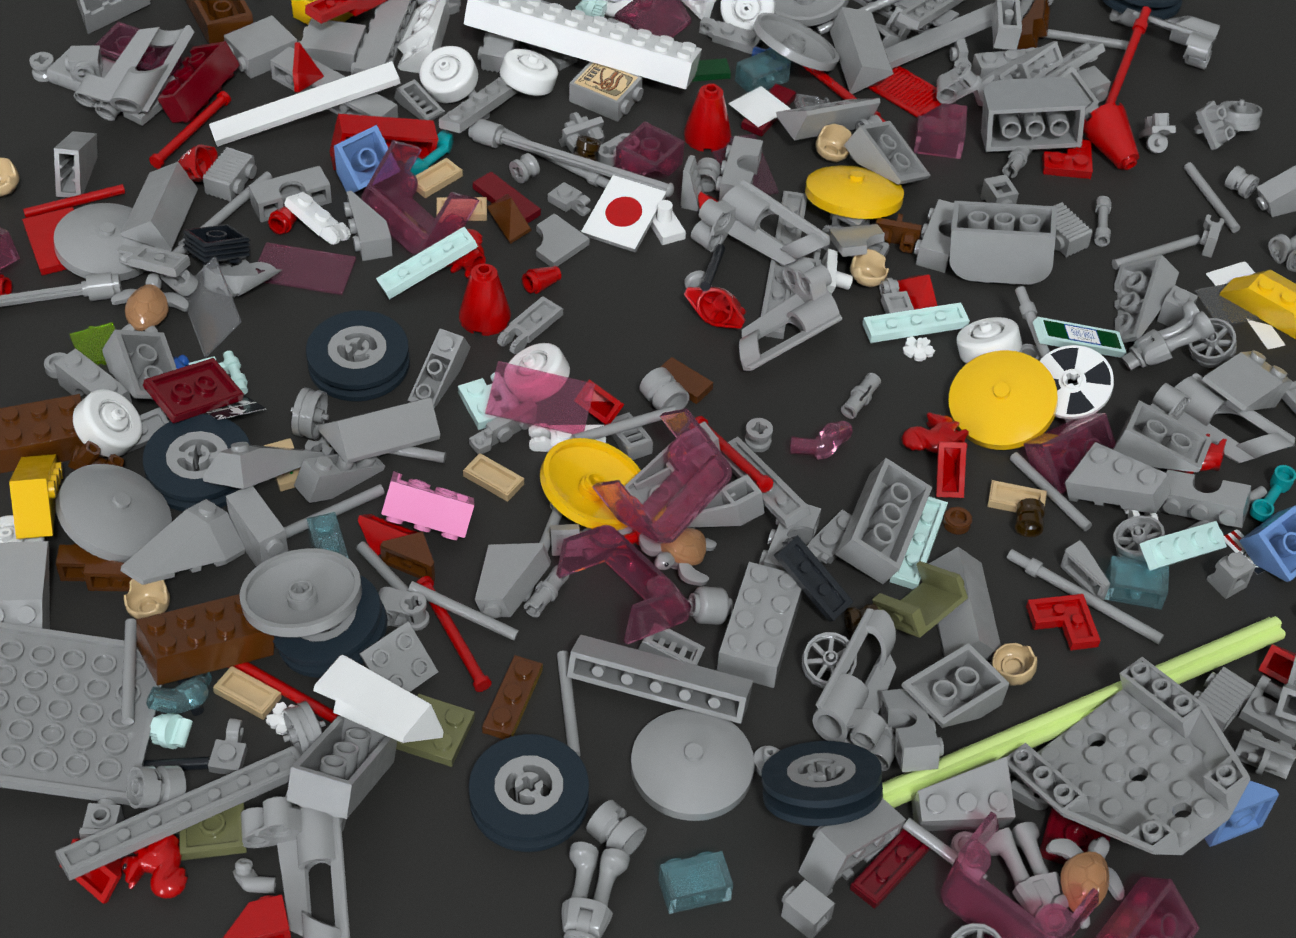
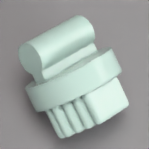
M582 0L575 10H581L585 12V15L591 17H605L607 2L604 0Z
M173 713L153 717L150 725L152 743L168 749L185 748L193 721Z

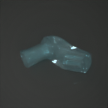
M209 672L205 678L203 674L196 675L173 689L152 687L146 701L147 707L163 713L173 714L192 710L203 704L208 698L209 690L207 687L212 681V676Z

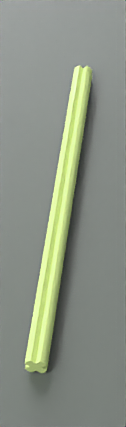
M1268 617L1158 664L1155 667L1176 683L1181 684L1285 638L1286 632L1281 628L1282 622L1278 617ZM1121 681L939 758L938 769L906 772L882 783V798L895 808L913 800L918 790L1004 758L1024 743L1033 748L1057 738L1123 689Z

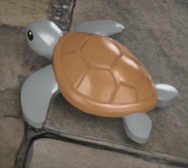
M156 273L149 274L145 285L139 289H126L114 294L111 298L113 305L126 303L125 317L129 324L124 326L122 330H145L146 332H158L155 326L167 316L169 307L177 308L183 312L188 311V301L177 293H163L160 290L162 286L161 278Z
M694 527L670 531L662 537L660 542L655 541L646 531L639 535L638 540L642 551L649 556H657L655 558V568L657 570L673 568L678 570L680 579L685 583L697 586L707 584L709 577L695 570L692 565L700 564L705 557L706 551H713L716 548L717 543L715 541L705 538L704 534Z
M1098 837L1092 840L1088 845V852H1083L1076 843L1065 838L1052 840L1046 847L1048 853L1067 859L1061 871L1063 894L1055 897L1052 900L1051 906L1058 911L1069 907L1075 912V921L1082 929L1090 925L1088 911L1101 904L1108 890L1117 901L1122 900L1125 890L1118 874L1108 867L1105 861L1110 848L1109 841L1105 837Z

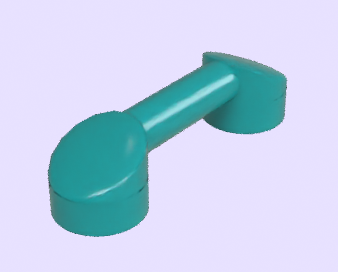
M447 130L440 131L437 135V148L424 159H420L415 155L408 156L403 164V171L411 176H416L428 169L429 166L443 155L449 154L453 146V134Z
M1279 465L1275 468L1270 480L1271 489L1264 499L1255 500L1249 510V514L1254 519L1264 522L1273 515L1275 501L1281 493L1289 491L1296 479L1295 470L1287 465Z

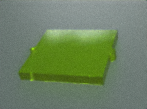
M113 322L97 327L90 326L86 330L70 334V338L74 348L96 365H106L102 349L116 329Z

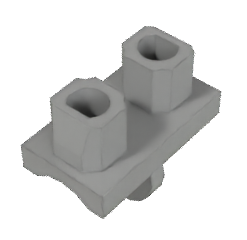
M1209 101L1206 103V106L1196 111L1199 124L1194 127L1196 134H1204L1211 150L1219 148L1236 134L1233 126H1225L1223 123V119L1227 114L1224 105H1216L1215 101Z
M577 112L571 113L570 121L564 123L565 128L562 129V138L559 139L561 147L567 146L573 154L577 151L576 142L578 136H589L603 144L605 136L602 131L604 124L602 117L588 120L587 116L580 117Z
M1169 113L1152 114V116L1145 117V129L1138 131L1139 138L1148 137L1146 144L1149 151L1161 153L1168 146L1166 136L1176 133V125L1169 126Z
M1254 729L1244 730L1235 750L1240 761L1257 767L1255 773L1262 775L1264 771H1267L1284 779L1287 778L1291 766L1296 759V750L1292 749L1291 744L1282 740L1274 742L1266 739L1262 732Z

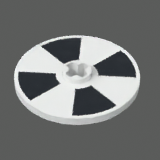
M1078 345L1063 346L1052 350L1040 360L1050 371L1057 387L1058 406L1056 417L1063 419L1085 418L1098 412L1110 399L1114 387L1113 371L1108 361L1097 351ZM1068 379L1077 380V385L1068 384Z

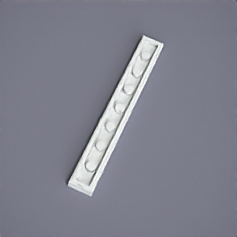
M391 61L210 123L209 126L218 147L401 84Z

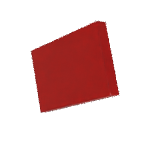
M73 207L22 219L41 276L67 269L61 264L55 254L54 231L59 221L74 210Z

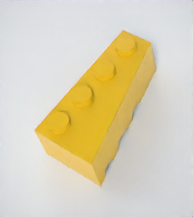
M56 454L21 457L9 481L16 539L53 536L56 497L59 485H61V479H63L62 462H57Z

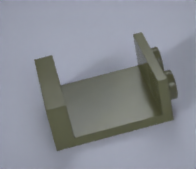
M922 561L916 564L922 583L903 599L897 600L881 593L872 599L878 610H885L890 615L896 629L919 638L968 599L964 581L959 574Z

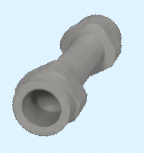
M1107 196L1098 197L1095 205V212L1098 214V227L1095 230L1094 240L1096 245L1102 247L1110 243L1111 230L1108 228L1111 200Z

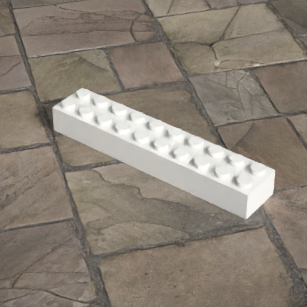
M541 0L467 1L464 25L682 89H687L697 72L702 49L696 47L691 42H677L670 36H656L646 29H632L625 23L618 22L615 24L608 22L606 18L601 16L591 17L585 15V12L581 10L571 11L564 9L560 4H547L541 2Z

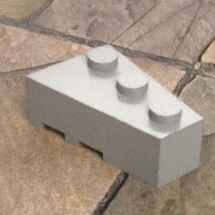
M1096 442L1065 482L1069 501L1078 502V499L1094 501L1095 505L1101 506L1104 503L1120 505L1122 509L1157 513L1171 493L1167 473Z
M1007 756L918 790L911 801L914 821L927 831L1007 828L1016 817Z

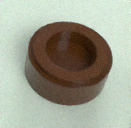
M962 507L949 508L945 512L943 519L944 528L956 535L968 532L972 523L970 512Z

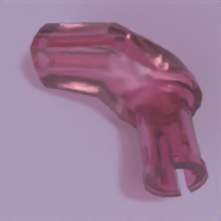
M837 421L825 425L819 432V436H816V439L792 436L790 452L791 454L815 455L817 460L829 458L842 443L851 437L852 426L848 422Z

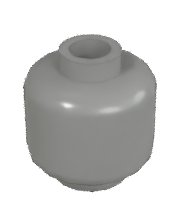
M698 587L688 598V613L690 616H693V619L698 624H723L727 616L731 615L733 611V601L722 587Z

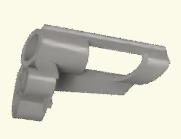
M1127 8L1122 14L1112 9L1109 19L1113 22L1133 27L1135 20L1139 18L1141 12ZM1149 15L1148 24L1171 31L1170 41L1187 46L1183 55L1185 64L1203 70L1206 69L1212 54L1211 48L1216 40L1220 25L1194 16H1181L1163 20Z
M190 25L174 31L161 30L160 27L139 29L105 78L90 74L85 75L74 93V98L86 107H94L100 117L109 121H114L121 111L131 114L147 113L194 34L193 29ZM148 46L155 48L173 46L164 64L160 67L148 71L136 70V66Z
M745 179L729 190L721 201L716 202L713 199H708L699 210L701 221L694 226L691 232V239L710 252H714L716 245L722 244L729 234L784 266L830 244V236ZM776 214L806 233L807 236L785 245L761 229L760 223L764 217Z
M804 257L787 266L782 271L784 281L795 295L742 329L739 352L743 370L752 371L843 320L833 296L827 290V286L832 283V278L828 269L823 264L814 266L809 258ZM787 323L796 325L800 329V333L760 354L758 342L760 338Z
M1197 373L1187 377L1175 387L1168 383L1163 384L1150 405L1205 435L1210 434V438H1212L1211 443L1217 445L1222 439H1227L1224 456L1238 464L1278 450L1295 447L1294 436L1254 410H1241L1203 382L1202 379L1204 377ZM1214 414H1236L1268 434L1238 443L1211 425L1210 421Z
M867 608L816 703L817 709L812 721L817 733L823 739L850 743L869 750L879 759L882 771H886L895 757L896 737L893 734V728L887 725L885 720L878 715V712L880 710L881 691L888 690L896 670V665L890 655L896 640V630L892 618L885 610ZM870 633L877 637L881 646V653L864 684L858 678L847 674L864 639Z
M287 797L269 798L263 801V808L255 807L243 810L241 812L243 846L247 848H263L277 845L290 931L303 936V938H350L341 818L332 817L328 813L315 809L292 808V802L286 801ZM318 863H326L331 866L335 926L323 923L313 918L311 914L309 870Z

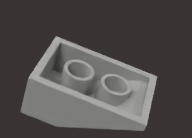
M891 121L859 126L844 144L851 158L857 164L898 185L928 179L931 176Z
M114 330L102 349L109 372L134 398L153 399L143 387L144 379L177 369L165 334L162 332Z
M1255 350L1240 352L1205 375L1202 379L1203 382L1243 411L1276 407L1293 382L1286 377L1287 372L1275 365L1272 367L1265 361L1266 357Z
M1139 400L1126 420L1113 450L1151 467L1199 472L1212 438Z
M49 541L0 543V622L50 629Z
M968 643L904 681L902 687L944 728L982 718L1001 706L1010 683Z

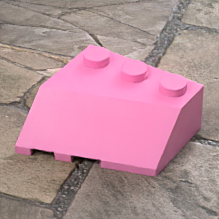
M393 471L381 513L386 515L387 521L396 524H402L403 521L414 523L413 528L424 532H430L431 529L442 532L441 536L452 540H458V536L465 538L474 509V498L441 487H436L434 491L430 489L431 485L424 481L409 479L407 482L401 480L402 474Z

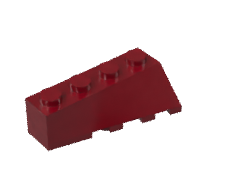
M226 41L192 47L190 50L192 56L185 57L182 62L184 67L176 70L174 73L176 79L168 82L158 97V101L172 123L181 121L187 123L196 117V112L209 103L208 99L221 90V85L234 76L233 72L240 64Z

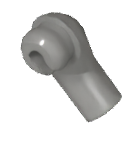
M241 858L236 861L233 874L243 890L252 893L275 894L276 877L258 876L252 868V861L247 858Z

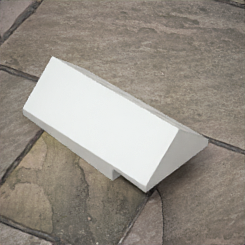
M427 0L415 9L397 46L403 53L397 66L400 70L419 73L423 60L432 51L441 48L449 21V0Z
M344 655L339 656L314 685L313 691L336 700L333 713L399 742L406 743L443 738L444 731L430 703Z

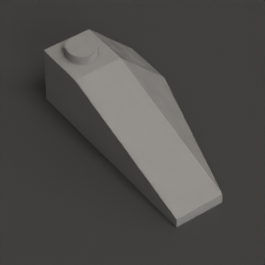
M1163 255L1120 265L1114 284V290L1117 292L1115 308L1118 310V316L1115 318V331H1119L1123 343L1138 340L1144 334L1161 310L1164 299L1176 284L1179 272Z
M236 442L231 444V448L218 453L204 473L203 481L245 489L300 468L304 459L325 456L324 452L307 449L249 445L248 442Z
M205 499L180 514L121 566L120 571L144 585L173 578L176 572L190 569L193 573L201 571L202 566L212 563L216 567L226 565L245 554V547L228 512Z

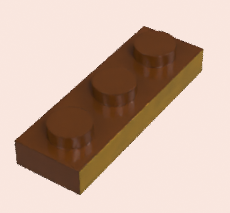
M514 655L483 723L482 733L501 739L514 736L543 671V663Z

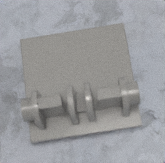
M409 621L359 653L369 670L408 692H411L438 673Z

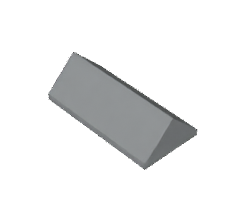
M841 7L830 34L835 49L839 54V61L851 94H854L894 73L872 12Z
M880 98L847 99L778 111L776 116L793 140L819 136L822 128L829 124L842 125L848 130L856 129L857 120L862 118L867 120L875 114L880 104Z
M179 162L149 173L121 232L122 237L172 251L198 191V188Z
M431 398L318 425V431L346 464L440 439V431Z
M957 547L929 563L930 565L959 574L964 581V587L968 599L937 623L943 656L946 657L969 643L986 660H992L995 651L1001 647L982 563L960 547Z

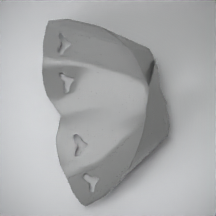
M242 258L241 262L234 263L239 265L233 267L226 260L218 261L224 263L216 266L203 265L205 287L218 295L234 298L236 295L240 296L282 271V269H276L264 262L249 263L244 258ZM258 268V269H260V270H265V271H263V272H261V273L258 274L257 270H255V269Z

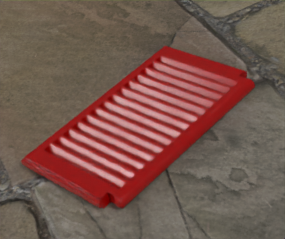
M901 66L892 69L893 75L866 87L918 119H921V117L927 118L944 105L937 100V87Z

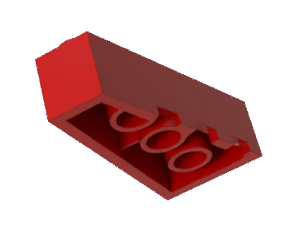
M338 114L330 147V156L333 170H336L334 145L375 125L378 126L394 160L401 159L402 162H405L406 158L410 155L424 159L436 149L438 136L433 120Z

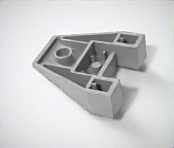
M705 421L681 433L622 488L625 496L650 529L741 526L765 513L762 491L748 474L719 488L705 470V468L722 460L719 438Z

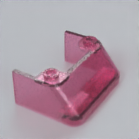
M393 140L365 188L361 199L386 220L390 234L410 253L418 254L464 227L479 200L475 197L451 192L438 215L434 218L412 198L417 190L418 180L410 170L422 149Z
M687 408L665 412L660 415V418L676 437L667 450L668 460L675 470L643 505L628 492L620 480L595 483L592 486L621 523L660 544L674 542L725 487L732 476L729 462Z
M603 525L563 539L556 573L559 578L606 562L644 599V601L632 605L624 642L627 645L688 620L691 604L668 577L614 527Z
M991 811L960 850L942 885L941 898L944 905L967 924H985L995 929L1002 938H1072L1098 905L1099 891L1092 888L1073 913L1060 904L1052 903L1044 906L1036 917L1032 916L983 878L991 865V855L985 845L999 829L997 815ZM983 934L985 938H994L989 934Z

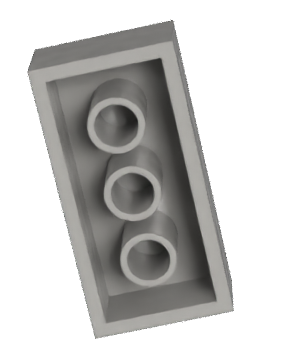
M885 458L869 474L835 555L881 584H884L900 570L932 487Z
M752 562L748 563L719 651L717 671L753 680V683L774 688L803 590L787 571Z
M339 715L291 766L286 801L298 804L305 809H315L328 813L335 818L347 819L394 763L397 740Z

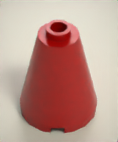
M707 84L702 86L698 92L684 128V139L691 148L704 152V149H712V152H717L724 149L730 143L731 129L722 88L715 84Z
M1110 102L1100 106L1090 113L1092 117L1088 121L1084 119L1083 134L1118 169L1129 170L1137 164L1139 153L1126 110L1122 103L1116 105L1115 102Z
M478 264L471 270L459 310V320L462 327L470 333L474 334V331L482 332V336L498 334L508 326L511 310L497 269L490 264Z

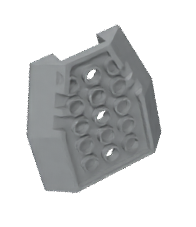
M1141 657L1119 673L1123 688L1121 691L1040 751L1036 752L1027 743L1021 745L1007 756L1008 768L1065 818L1151 854L1183 855L1230 819L1250 781V776L1207 706L1144 657ZM1097 740L1105 742L1100 747L1090 746L1091 743ZM1136 775L1147 776L1144 781L1131 780ZM1182 810L1191 812L1186 818L1175 817V814Z

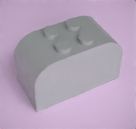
M1061 77L1003 79L989 83L984 88L981 135L986 152L1012 151L1019 147H1026L1029 150L1082 147L1086 104L1080 87L1072 80Z
M954 201L950 244V266L952 270L965 280L984 283L994 282L1015 285L1035 284L1044 280L1051 273L1053 267L1057 206Z

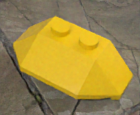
M1266 270L1233 278L1220 292V297L1296 339V284L1272 270Z

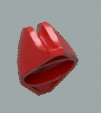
M200 144L188 150L178 162L193 182H203V175L206 174V171L216 161L218 153L215 147Z
M687 287L684 293L685 297L705 322L716 327L740 329L743 327L745 309L741 307L740 302L732 293L720 287H711L708 291H703L700 287Z

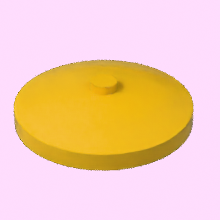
M825 167L812 172L806 180L805 194L810 202L822 210L839 216L857 219L882 218L896 213L903 204L904 190L900 184L898 185L863 167Z
M1010 350L989 352L968 362L955 376L949 391V409L952 420L959 422L957 429L959 431L968 430L969 434L966 438L974 444L994 450L1015 449L1038 439L1051 425L1058 406L1057 387L1050 371L1034 357Z
M588 438L564 440L549 450L541 465L540 482L551 504L568 519L595 530L617 531L627 528L640 517V514L623 493L622 488L641 469L625 453L607 443Z

